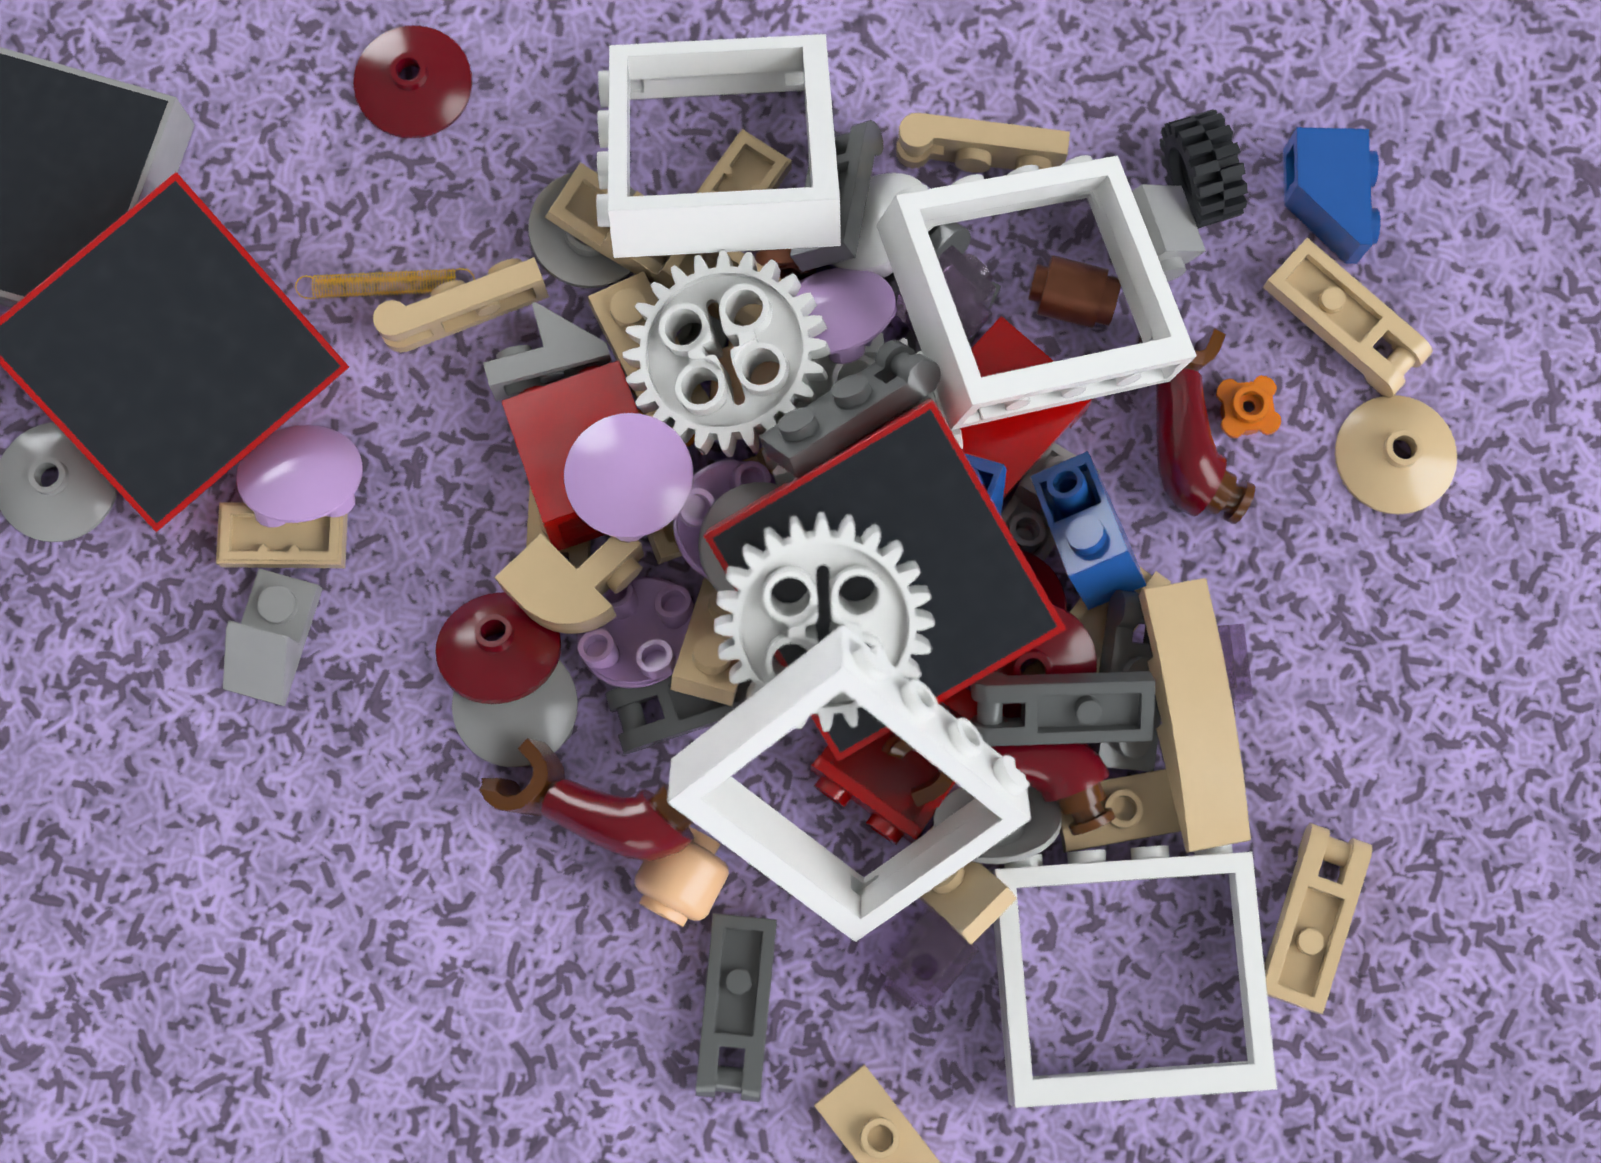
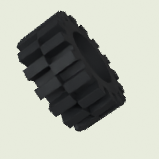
M1212 109L1164 124L1165 127H1162L1160 132L1163 137L1160 139V148L1164 153L1161 156V163L1167 171V176L1164 177L1167 185L1182 186L1197 229L1241 216L1244 213L1243 209L1247 207V200L1244 194L1248 193L1247 183L1242 179V175L1246 174L1244 163H1239L1238 154L1241 151L1238 143H1233L1232 141L1233 131L1230 125L1225 126V117L1221 113L1217 114V110Z

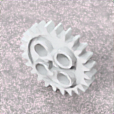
M720 250L717 264L714 268H708L700 255L694 256L695 273L686 276L680 268L674 265L671 267V273L675 285L668 289L662 284L653 282L650 286L659 299L655 306L638 302L635 306L646 320L645 325L626 327V333L630 338L640 344V347L623 352V358L630 366L641 368L626 377L627 384L633 390L644 391L635 401L636 405L643 413L657 410L653 417L670 427L673 426V430L681 437L685 444L695 434V447L703 455H707L714 440L719 441L720 447L727 457H733L737 439H743L753 453L758 452V434L768 431L777 425L785 414L796 409L795 406L798 401L810 404L818 399L808 386V382L825 381L828 377L824 367L813 362L814 359L830 355V348L826 341L813 338L825 331L827 327L821 315L808 316L817 306L812 294L809 292L796 296L801 287L797 276L792 273L779 281L781 270L776 261L772 259L764 265L760 272H757V261L752 252L744 254L738 267L733 266L726 250ZM711 303H718L723 331L734 346L730 350V356L745 396V401L741 405L734 403L730 376L719 361L723 356V351L709 315L708 307ZM748 304H758L763 307L761 315L756 322L745 326L734 324L736 313L742 307ZM688 323L702 324L700 335L694 342L688 345L675 344L677 332L681 327ZM769 361L779 363L780 369L773 381L764 385L751 383L752 372L758 365ZM709 380L718 382L717 394L711 401L698 405L691 403L692 392L698 384Z
M818 512L814 531L805 532L801 522L796 516L790 517V537L782 539L770 527L764 529L768 549L761 552L757 548L746 544L743 547V557L749 565V569L745 570L729 566L726 570V578L738 591H718L717 605L733 613L715 618V633L733 636L719 645L718 655L721 660L739 659L730 670L729 680L732 684L741 683L749 679L752 680L747 690V699L787 668L776 663L772 657L778 648L792 643L798 644L809 651L818 644L815 625L818 620L816 570L820 565H826L829 568V604L833 619L830 624V634L841 625H844L863 642L873 647L877 645L887 656L890 664L904 676L919 679L921 676L919 665L910 655L929 654L931 652L929 640L916 633V631L933 627L934 619L931 612L914 608L930 600V593L926 585L908 586L917 578L920 570L916 561L896 566L903 552L902 545L898 540L887 544L882 549L878 548L881 534L879 526L873 524L861 537L855 535L854 521L851 515H846L838 531L829 530L824 512ZM853 576H866L875 583V588L871 595L862 601H848L839 593L842 583ZM788 577L797 578L808 587V591L802 599L790 604L778 601L771 594L774 584ZM842 690L812 714H819L823 731H830L834 713L841 712L853 728L857 726V708L861 707V705ZM808 717L799 723L796 728L802 729Z

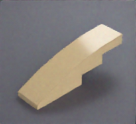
M581 162L545 216L546 219L634 274L644 271L649 283L657 282L668 289L675 285L671 273V267L674 265L680 268L686 276L695 273L694 256L700 255L708 268H714L717 264L719 253L614 258L610 227H598L596 195L608 194V189L600 190L598 174ZM636 191L633 196H644V195L641 194L640 192ZM741 251L727 252L733 266L738 267L744 253ZM757 263V272H760L763 266ZM711 303L708 307L709 315L721 321L718 303ZM748 304L742 307L736 313L734 324L745 326L756 322L761 315L763 307L758 304Z
M1202 578L1145 588L1139 594V599L1153 657L1148 661V667L1156 680L1155 696L1162 724L1157 728V733L1186 853L1247 842L1251 840L1235 714L1207 580Z

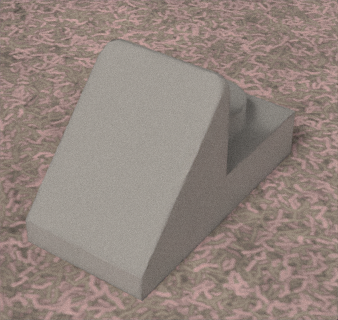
M533 302L532 306L543 347L533 350L529 345L509 347L498 352L495 360L484 362L483 365L489 387L496 401L516 396L529 387L545 386L574 376L587 367L603 366L612 363L607 343L540 304Z
M258 569L241 623L228 620L226 626L224 690L285 707L323 590L322 587L318 584Z

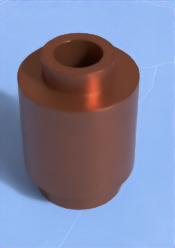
M1052 255L1048 267L1037 264L1028 300L1039 302L1037 315L1093 328L1095 323L1109 326L1115 312L1121 284L1117 277L1108 275L1109 269Z

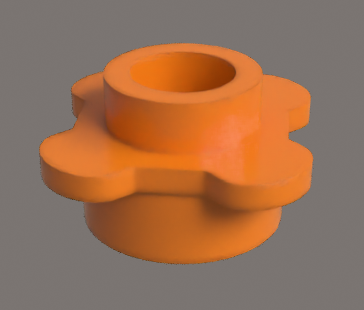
M1260 375L1252 382L1238 383L1234 379H1225L1219 384L1216 389V397L1222 402L1220 408L1222 418L1220 427L1226 436L1239 438L1241 435H1251L1258 431L1264 435H1271L1279 429L1282 420L1281 416L1275 411L1273 395L1276 393L1277 387L1271 378ZM1245 402L1253 404L1254 410L1252 412L1244 410L1243 404Z

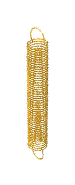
M453 268L448 270L437 269L436 271L435 269L433 271H399L398 278L395 271H388L387 273H357L355 278L352 273L341 275L329 274V276L328 274L314 275L313 277L305 275L297 279L295 289L298 293L296 287L297 282L301 278L311 277L313 298L303 297L298 293L302 298L315 299L313 290L314 279L317 299L319 297L325 298V296L326 298L328 296L329 298L331 296L332 298L334 296L336 298L355 297L356 295L361 297L362 295L368 296V294L369 296L371 294L374 296V293L375 296H377V293L379 296L380 293L382 296L383 293L384 295L386 293L387 295H401L402 293L407 295L408 293L414 294V292L419 294L420 291L421 294L423 291L426 293V290L427 293H429V290L431 293L432 289L437 287L436 279H438V286L440 285L439 279H441V285L443 284L442 279H444V283H446V279L447 282H449V279L454 281L456 279V270H466L471 273L474 280L475 278L471 271L463 268L455 270ZM431 271H432V288H431V286H430ZM418 272L420 273V289H418ZM422 272H423V289H421V280H422V275H421V273H422ZM425 272H426V289L424 288V280H425V274H424V273H425ZM428 272H429V288L427 287V280H428V274H427V273H428ZM350 280H351V284H352V295H351V289H350ZM353 280H354L355 291H356V292H355V295H354V288H353ZM356 280H357V283H358V290H359L358 294H357ZM390 280H391V282H392V290H393V291H391ZM316 281H317V284H318V292H319L318 296H317V289H316ZM341 281L343 285V295L341 291ZM344 281L346 284V295L344 291ZM347 281H348V284H349V292H350L349 295H348V290H347ZM359 281H360V283H361V289H362L361 294H360ZM381 281L383 282V291L381 290ZM384 281L386 282V291L384 289ZM319 282H320V284H321V291H322V294H321V295H320ZM335 282L337 285V294L335 293ZM338 282L340 285V294L338 292ZM375 282H377V291H375ZM378 282H380V291H378ZM332 283L334 287V294L332 293Z

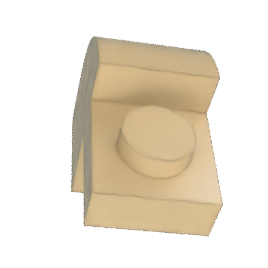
M540 534L494 578L502 590L539 625L559 633L580 634L596 630L616 617L613 606L602 595L609 589L615 594L619 593L637 577L642 570V566L638 561L644 557V552L638 540L625 542L611 536L576 569Z

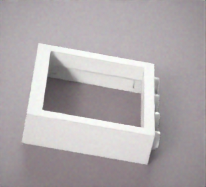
M826 34L609 45V70L598 71L601 108L609 107V110L598 111L600 148H608V151L597 152L600 190L608 189V194L596 195L598 227H610L614 258L719 253L720 250L738 252L841 246L840 194ZM804 91L811 187L630 197V100Z
M1082 155L1066 161L1061 166L1039 169L1037 165H1026L1011 171L1005 176L984 179L983 175L979 174L969 175L957 180L952 185L928 189L927 185L923 184L913 185L895 194L876 225L922 353L940 367L941 378L936 392L950 430L1170 382L1197 356L1118 156L1093 160L1089 155ZM1087 198L1143 343L981 377L927 228Z
M844 625L834 630L671 759L667 803L855 942L1031 820L1027 793L1029 782L1026 781V776L1015 767V759L1009 755L1002 757L983 741L980 733L972 723L965 718L956 719L937 703L934 695L925 684L916 679L910 681L890 664L887 656L877 645L871 649ZM842 690L975 797V799L866 877L861 876L731 777Z
M1168 845L1130 848L1131 860L1106 862L1105 850L1068 852V864L1043 866L1042 854H1036L1020 861L1004 863L1005 869L990 871L1009 887L1016 898L1017 888L1229 874L1248 1060L1032 1076L1018 900H1016L994 922L1009 1105L1020 1108L1277 1089L1252 852L1233 853L1232 845L1195 851V856L1170 857Z

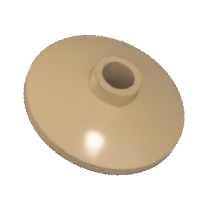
M1394 395L1391 398L1381 396L1361 404L1345 419L1336 438L1335 462L1342 482L1348 491L1361 503L1383 513L1409 514L1430 506L1446 492L1456 471L1457 449L1450 428L1444 419L1431 407L1419 400L1406 396ZM1395 440H1402L1410 446L1411 457L1409 459L1399 458L1394 453L1393 442Z

